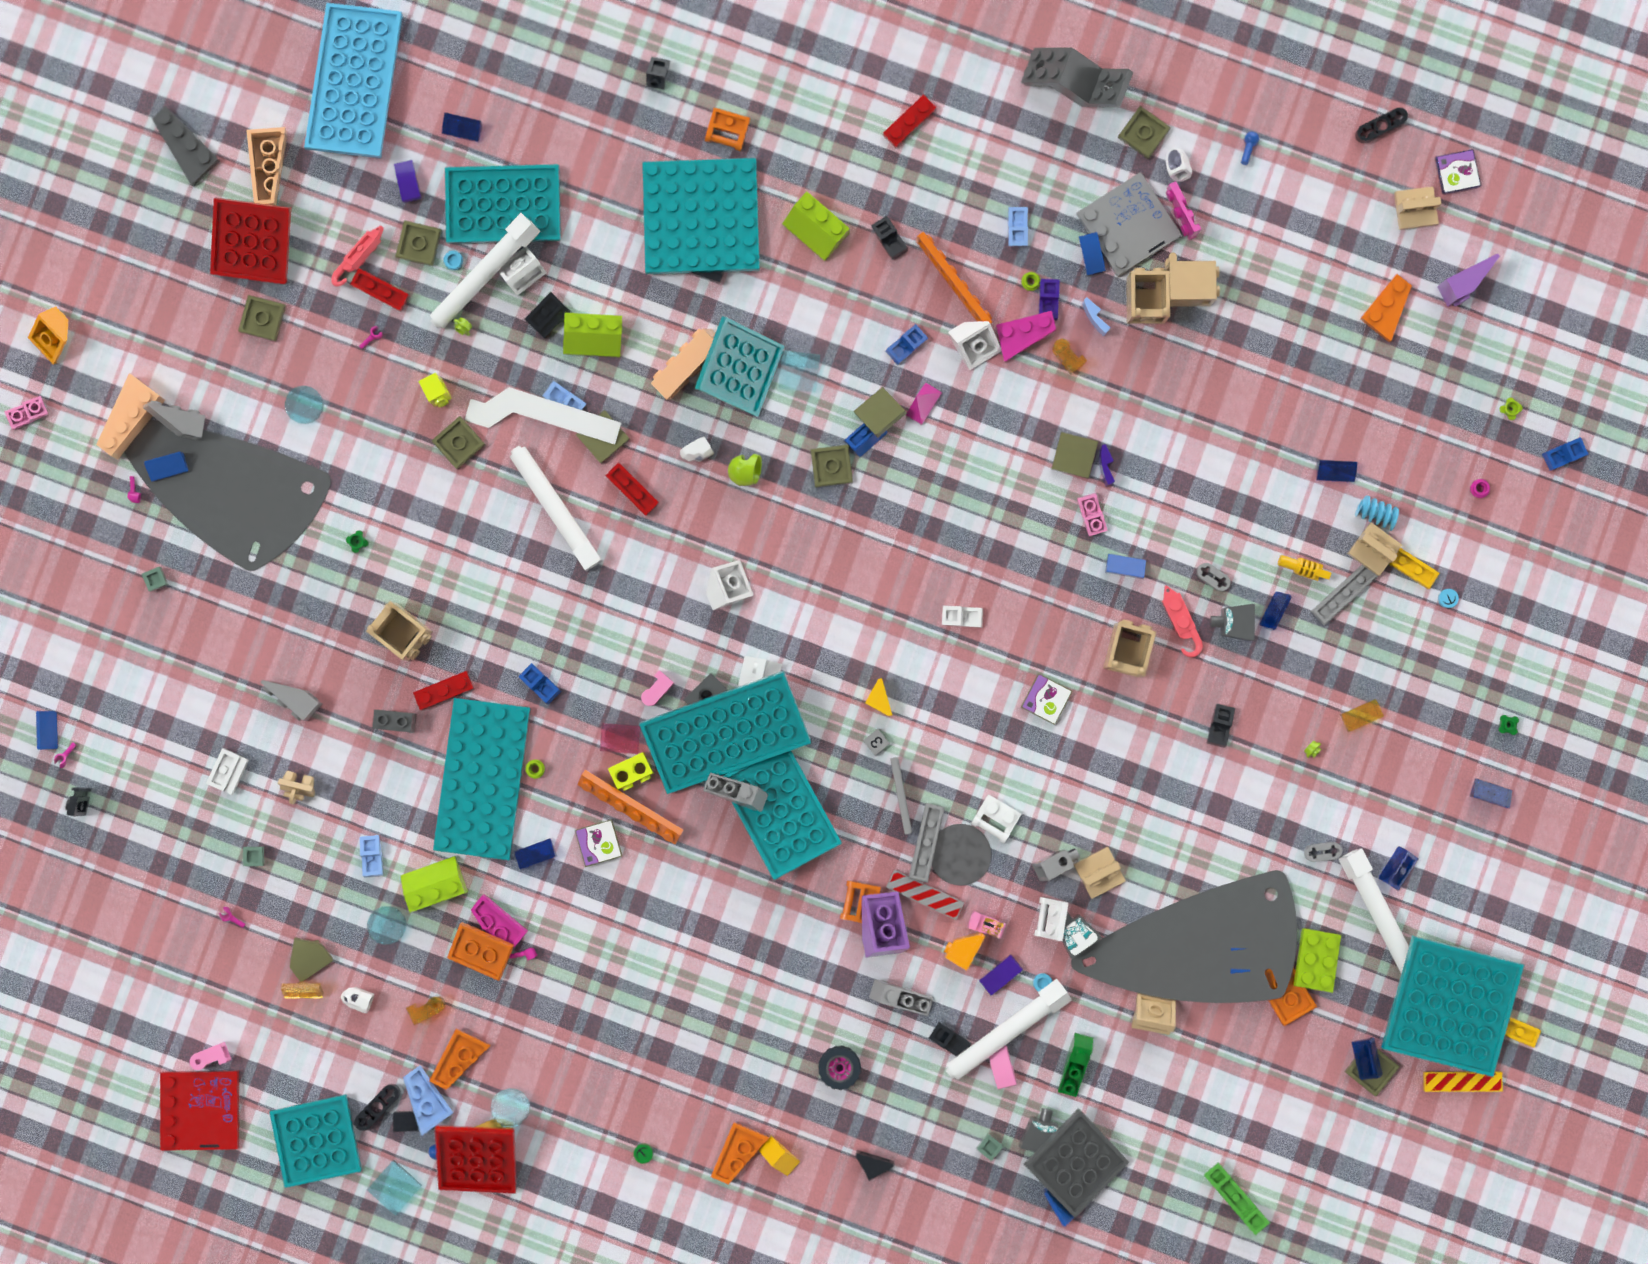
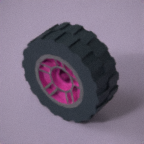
M834 1046L829 1048L822 1054L819 1060L818 1069L821 1080L831 1089H848L858 1081L861 1074L860 1059L849 1047ZM841 1064L843 1071H837L836 1066Z

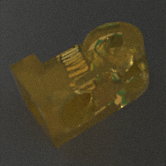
M1061 338L1054 343L1052 351L1070 375L1087 362L1083 355L1079 358L1070 348L1069 341Z
M436 995L430 998L426 1004L417 1008L414 1003L408 1006L406 1010L413 1024L416 1025L441 1012L445 1008L446 1003L443 997Z

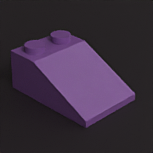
M1498 253L1447 278L1437 286L1447 307L1452 304L1456 307L1470 298L1469 294L1475 291L1500 257Z
M899 892L862 896V941L866 958L899 954L910 948Z

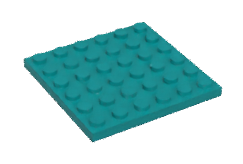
M756 158L642 162L646 275L713 271H760Z
M1412 935L1381 1048L1493 1077L1524 965Z

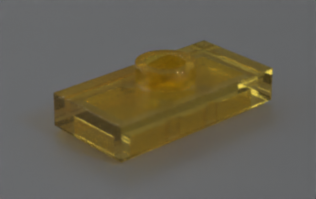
M1376 699L1340 714L1347 732L1384 717Z
M281 983V992L284 998H323V989L320 983Z

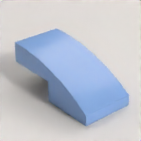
M1008 207V246H1028V207Z
M1086 297L1082 303L1084 311L1096 330L1102 336H1105L1111 327L1097 316L1101 309Z
M552 381L542 396L545 399L582 410L586 405L585 402L555 381Z
M380 836L359 837L363 877L383 876Z

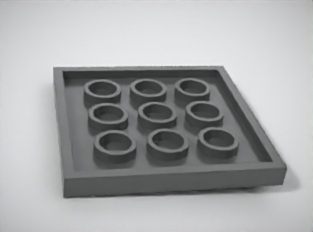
M1078 1108L1024 1165L1076 1217L1129 1161Z

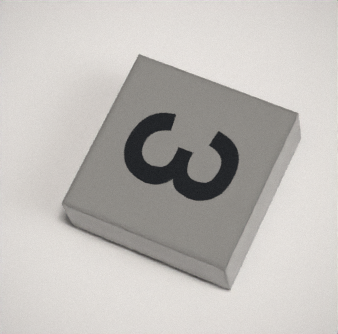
M878 729L863 740L874 755H877L890 744Z

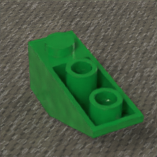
M1074 1033L1058 1087L1059 1093L1073 1097L1077 1096L1093 1051L1092 1037Z

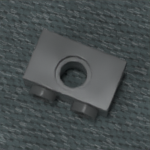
M710 673L684 701L689 705L703 700L702 693L704 691H710L712 696L726 692L728 689Z
M374 709L372 729L414 733L416 714Z

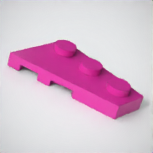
M1175 181L1168 185L1166 196L1175 207L1173 209L1175 217L1180 219L1182 223L1181 231L1183 235L1187 236L1188 240L1197 237L1201 227L1199 224H1194V214L1192 210L1186 209V199Z
M1052 311L996 325L1004 362H1007L1029 346L1056 331Z
M485 894L471 908L473 915L486 933L514 944L513 949L528 932L527 929Z

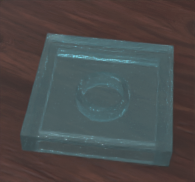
M783 350L778 389L816 393L820 354Z
M393 1160L367 1191L396 1216L421 1188L422 1184Z

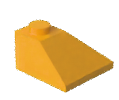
M55 306L38 314L28 335V339L53 365L56 364L67 342L68 319Z
M976 932L953 939L952 943H947L943 951L946 953L945 958L968 970L985 935L981 932Z

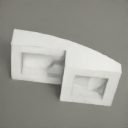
M943 606L942 625L982 628L983 608Z

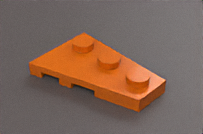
M1396 274L1361 316L1360 320L1390 343L1412 285Z
M456 1028L429 1082L447 1090L491 1045Z
M733 1122L711 1177L729 1185L746 1163L769 1139V1136Z

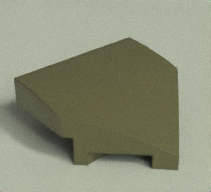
M294 937L290 969L299 981L303 982L331 963L333 957L323 944L319 943V940L310 941Z

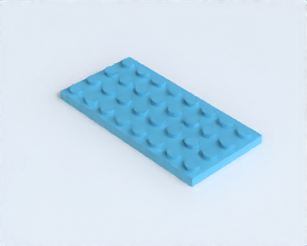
M326 3L304 144L306 150L381 158L402 23V11Z

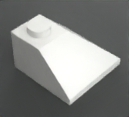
M989 321L964 322L948 332L955 348L969 370L1002 351Z
M740 560L711 568L706 594L712 610L753 596Z

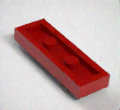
M923 94L882 135L895 148L898 147L937 107Z
M358 268L350 282L352 287L400 312L410 297L408 293Z
M619 462L605 475L645 516L659 504Z
M464 671L417 690L413 694L419 709L423 710L474 689L468 671Z

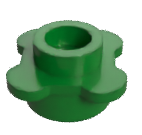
M360 530L346 538V542L352 547L351 550L354 553H358L361 548L369 545L368 540H365L363 532Z
M1502 715L1498 728L1499 732L1502 734H1517L1518 717Z

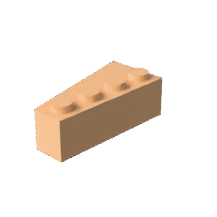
M286 128L247 130L254 203L277 205L287 140Z
M698 329L692 335L693 339L689 344L687 342L683 344L679 349L680 353L676 357L672 356L666 362L667 367L663 371L659 370L653 376L654 380L651 384L666 400L672 399L690 381L688 379L690 376L694 377L702 370L701 365L706 360L715 336V332L712 329Z
M129 373L96 445L118 460L152 418V415L143 409V405L148 402L150 403V401H158L163 404L165 399Z

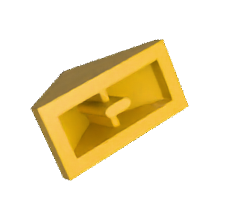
M880 678L877 680L865 704L889 717L892 716L883 680Z
M772 1135L758 1150L772 1167L786 1176L800 1162Z

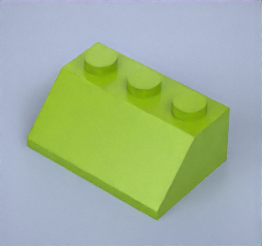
M807 191L796 202L782 223L784 227L824 261L850 233V228Z
M582 313L564 314V355L620 357L622 316Z
M456 856L401 875L403 895L410 913L468 892Z

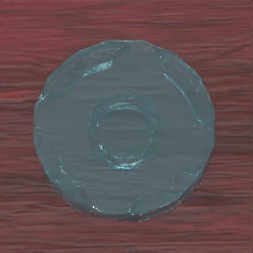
M302 385L295 387L288 393L284 406L286 413L292 420L297 423L308 424L320 417L323 412L324 403L322 396L317 390Z
M382 906L374 910L369 916L367 930L375 942L383 945L392 944L404 935L406 919L398 908Z
M509 1088L495 1095L490 1109L493 1119L499 1125L515 1127L523 1123L525 1118L528 1117L530 1105L528 1098L523 1092Z

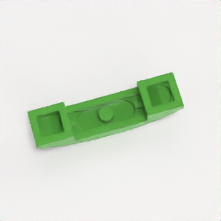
M1216 1163L1204 1174L1255 1236L1270 1223L1219 1163Z

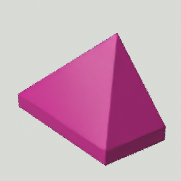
M925 383L915 397L906 416L922 425L942 392Z

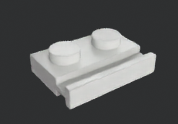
M222 748L206 784L233 795L249 759Z

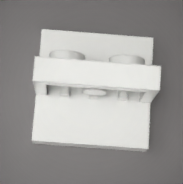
M528 247L521 249L513 255L498 271L517 296L547 273Z
M745 656L738 687L781 672L782 664Z

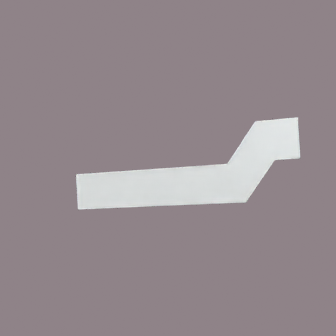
M510 387L486 403L470 399L465 421L490 428L514 412L611 444L616 443L621 425L620 422Z

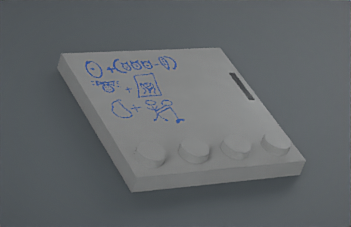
M1141 172L1076 213L1089 234L1098 233L1102 255L1117 277L1182 236Z

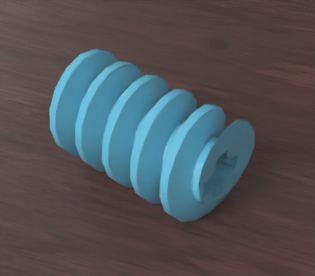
M1366 495L1360 501L1355 516L1357 517L1359 513H1362L1361 519L1364 520L1368 515V522L1375 518L1376 525L1382 521L1383 528L1390 524V531H1392L1398 520L1399 508L1394 507L1392 509L1391 504L1385 506L1383 501L1377 504L1376 498L1370 501V496Z

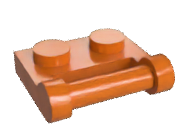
M714 107L705 135V141L730 146L741 152L750 118ZM714 129L739 136L738 141L713 134Z
M847 880L846 886L848 888L840 919L862 923V896L880 894L881 887ZM855 888L861 889L856 915H851Z

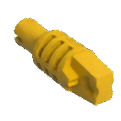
M1280 555L1277 563L1279 566L1293 570L1297 575L1316 581L1319 580V577L1329 580L1332 574L1329 571L1322 570V564L1303 558L1294 559Z

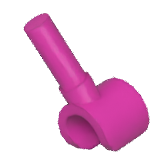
M377 326L371 328V335L359 345L361 349L374 339H381L382 332L378 335L373 334L378 329Z
M130 476V491L127 497L132 503H140L141 493L135 492V478Z
M72 743L65 752L55 755L54 764L62 760L59 766L64 768L66 766V758L76 747V744Z
M223 907L224 911L228 914L222 915L219 913L222 921L230 920L242 928L245 926V923L231 914L230 908Z
M531 947L511 954L509 959L526 956L527 960H531L537 956V953Z

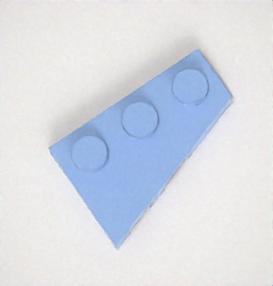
M421 1065L403 1077L422 1136L453 1112L435 1085L429 1082L430 1078Z

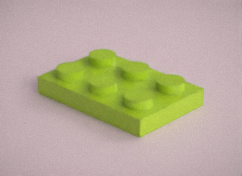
M1302 928L1293 986L1333 993L1341 935Z

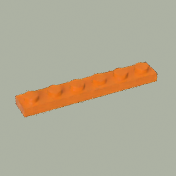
M924 231L917 235L916 243L977 322L989 321L992 324L990 313L982 309L979 299L975 295L972 296L969 292L967 283L959 279L954 266L949 265L945 260L946 256L941 250H937L934 246L935 243L932 237L926 235Z
M587 770L582 773L577 785L584 791L595 795L599 800L613 806L617 811L626 814L633 821L639 822L647 827L648 830L662 836L666 841L673 844L677 843L683 829Z

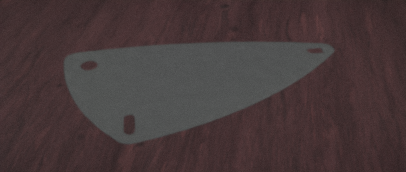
M151 419L124 452L148 488L185 527L215 551L248 571H255L266 565L299 538L319 511L331 485V478L325 471L279 452L203 430L202 438L198 440L179 437L161 422ZM176 452L184 453L188 472L151 481L144 461ZM306 481H310L314 485V491L311 494H304L301 490V485ZM257 541L260 543V547L255 561L251 562L248 556L253 543Z
M1274 870L1224 884L1173 903L1100 939L1072 959L1071 966L1075 971L1101 982L1129 991L1166 999L1202 1003H1242L1278 999L1284 995L1290 981L1297 946L1296 911L1288 878L1283 872ZM1272 887L1277 890L1278 896L1274 901H1269L1265 898L1264 892L1267 888ZM1231 948H1245L1231 951ZM1095 957V964L1084 967L1082 960ZM1231 969H1250V972L1231 974ZM1266 969L1272 970L1278 985L1276 989L1270 988L1265 975Z

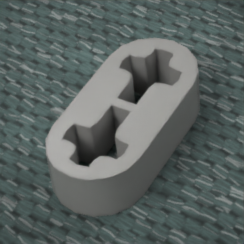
M1203 563L1197 567V577L1216 591L1222 592L1229 588V577L1213 565ZM1208 567V572L1213 576H1202L1201 568L1205 569ZM1216 577L1219 580L1224 578L1225 587H1218V582L1214 578Z
M1335 842L1311 844L1304 850L1305 858L1312 862L1335 860L1342 854L1341 846ZM1332 845L1333 848H1337L1334 856L1331 853H1325V850H1330ZM1312 848L1316 851H1321V854H1316L1314 859L1313 856L1309 855Z

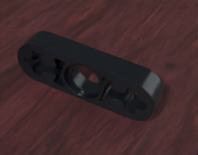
M1395 108L1361 125L1356 130L1355 137L1360 143H1368L1402 126L1408 119V113L1404 108ZM1396 113L1403 116L1401 121L1399 119L1394 120L1392 123L1390 121L1396 116ZM1378 121L1386 123L1387 127L1385 130L1377 128ZM1371 128L1373 129V131L1367 135V138L1366 136H1361V133L1363 131L1367 132Z
M396 1084L386 1085L356 1116L354 1121L355 1127L361 1131L368 1130L399 1098L400 1088ZM387 1089H394L395 1092L393 1094L395 1097L391 1096L386 1101L382 1099L388 1094ZM374 1102L382 1104L383 1109L381 1112L377 1113L372 1109ZM370 1113L372 1116L367 1120L368 1126L366 1124L362 1126L360 1124V1117L365 1118Z

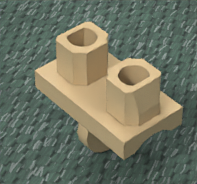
M286 771L283 779L279 778L278 785H280V790L285 791L284 797H288L289 803L294 805L296 800L303 801L304 796L314 798V777L304 775L302 783L295 782L297 774Z

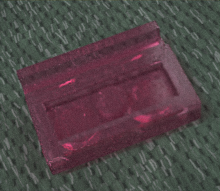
M602 723L600 751L638 754L641 727Z

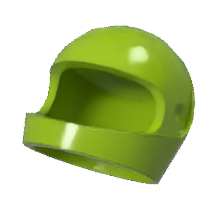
M753 454L748 460H745L744 455L733 458L728 466V475L731 481L738 486L757 484L762 469L761 455Z

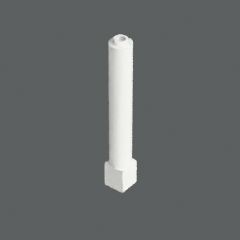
M520 213L505 229L508 233L430 314L432 318L430 321L434 326L445 328L521 246L526 248L541 232L527 217Z
M521 446L514 448L511 451L510 459L585 571H589L601 563L603 560L572 517L527 448H521Z
M1363 849L1352 850L1338 859L1348 879L1354 881L1400 973H1402L1409 946L1370 872L1373 869Z
M1057 979L1038 992L1040 996L947 1063L948 1068L946 1072L951 1079L956 1078L959 1080L1048 1013L1052 1012L1054 1014L1072 1001Z

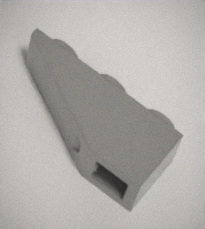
M150 401V403L148 402L143 405V409L177 436L192 440L202 438L205 415H201L199 411L181 410V407L175 405L166 407L162 406V403L158 401Z
M261 681L264 685V691L271 696L274 694L278 698L277 702L284 708H290L293 711L291 713L292 716L299 721L301 719L308 721L322 705L309 691L270 681Z
M713 773L709 774L703 790L762 812L768 796L759 787Z
M877 979L874 980L869 998L879 1003L928 1016L934 999L933 997Z

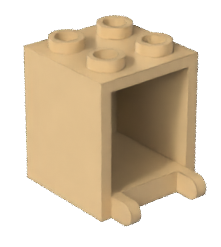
M1170 253L1169 258L1165 261L1164 271H1170V307L1211 306L1220 295V287L1216 285V278H1219V266H1216V261H1177L1176 253Z
M1135 268L1126 278L1127 324H1165L1170 317V271H1164V268H1154L1153 271H1145V268ZM1136 282H1155V289H1136Z
M389 601L373 623L367 627L366 632L402 660H414L419 655L420 651L418 649L422 644L426 645L432 638L430 634L433 631L399 604Z
M1122 620L1114 624L1103 669L1138 678L1145 677L1156 631H1152L1151 626L1141 624V626L1137 627L1133 626L1134 622ZM1123 630L1140 634V641L1122 638Z

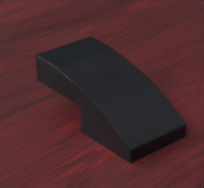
M888 216L871 225V228L892 260L908 251V247L897 233V229Z
M1216 704L1207 744L1223 748L1227 746L1235 708Z
M938 1022L929 1036L930 1040L956 1057L972 1044L940 1022Z
M414 1111L393 1112V1132L420 1131Z

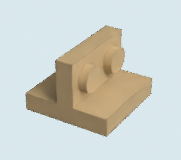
M1433 187L1394 192L1399 230L1436 226L1439 224L1437 208L1441 205V198H1435Z
M1370 522L1347 554L1371 572L1380 576L1387 565L1398 556L1396 553L1402 544Z
M1108 847L1073 864L1091 899L1126 881L1120 871L1119 863L1115 861Z
M1137 993L1136 1009L1131 1028L1166 1035L1174 1032L1176 1000Z

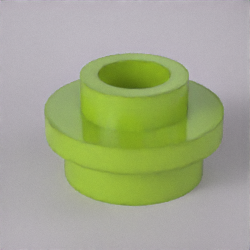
M1027 272L1023 275L1021 284L1025 290L1034 291L1040 286V277L1035 272ZM1028 279H1033V280H1034V284H1033V285H1029V284L1027 283V280H1028Z
M1312 741L1304 750L1307 754L1306 757L1310 758L1312 756L1315 758L1322 750L1319 748L1321 743Z
M531 760L526 765V773L530 778H540L545 772V766L540 760ZM534 765H537L539 767V771L537 773H534L532 771V767Z

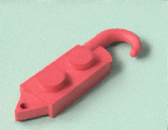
M381 225L370 232L367 231L343 258L344 261L331 277V282L334 286L344 285L347 282L346 278L338 282L339 277L344 271L351 272L355 269L357 270L364 264L367 257L376 250L381 242L380 238L384 230Z
M1165 585L1162 604L1177 635L1182 639L1192 638L1196 646L1193 652H1187L1184 648L1181 651L1187 657H1196L1203 648L1196 626L1180 592L1177 593Z

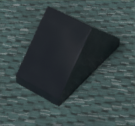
M856 1150V1158L869 1181L894 1167V1160Z

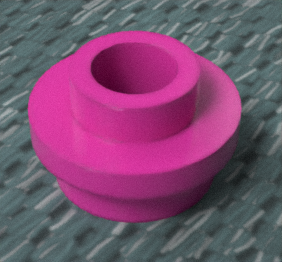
M1484 479L1473 481L1470 486L1471 494L1476 498L1486 497L1490 492L1489 483ZM1478 485L1482 487V492L1477 491Z

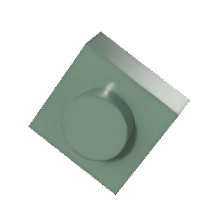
M161 567L142 574L149 592L169 585Z
M264 846L243 847V866H264Z
M988 1133L976 1149L992 1162L1004 1146Z

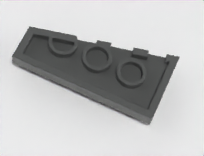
M166 106L152 118L192 186H195L220 160Z

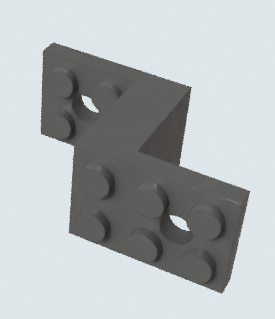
M1072 47L1034 48L1021 83L1025 86H1051L1081 107L1120 108L1134 72L1130 69H1102Z

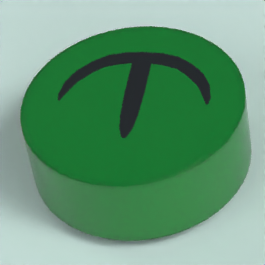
M646 1143L637 1145L633 1153L634 1159L641 1164L648 1163L653 1157L652 1147Z

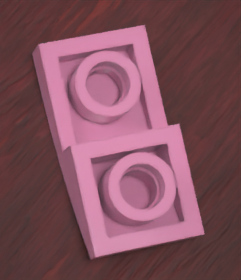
M41 396L22 402L23 405L4 411L12 430L32 423L48 414Z
M1096 493L1077 498L1088 535L1092 536L1107 531Z
M1005 1045L989 1057L998 1090L1017 1085L1008 1047Z

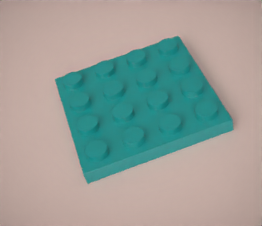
M722 316L695 389L752 416L758 417L785 346Z
M347 1094L269 1111L285 1188L362 1171Z

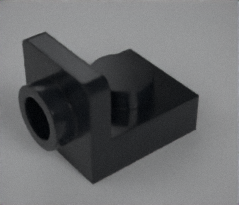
M651 57L646 73V86L665 89L670 60Z

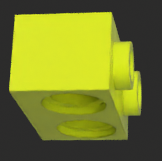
M436 372L418 381L428 401L434 407H443L449 403L448 400L452 399L442 378Z
M645 752L608 768L617 789L622 788L623 791L634 787L633 783L638 780L642 783L651 779L650 775L654 773ZM638 763H643L646 767L643 774L636 772L635 768ZM621 771H625L628 774L626 782H621L618 779V774Z

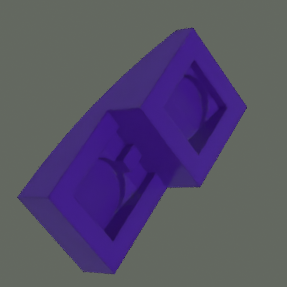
M413 160L394 164L402 202L406 203L421 199Z
M1040 279L1039 314L1052 311L1054 321H1057L1060 279Z
M1106 444L1100 447L1099 464L1103 481L1107 487L1115 482L1107 466L1114 460Z
M1010 954L997 964L995 968L980 978L979 982L992 996L1018 975L1023 968Z

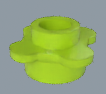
M462 317L458 320L455 319V330L461 335L469 336L472 325Z
M1512 397L1507 398L1506 403L1499 408L1500 413L1507 415L1509 420H1514L1516 415L1523 410L1522 405Z

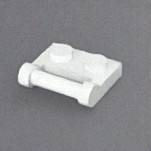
M988 794L972 820L971 825L979 826L999 838V841L1004 844L1020 818L1021 813ZM983 814L1005 826L1004 832L982 820Z
M1040 897V913L1034 936L1063 941L1068 902Z

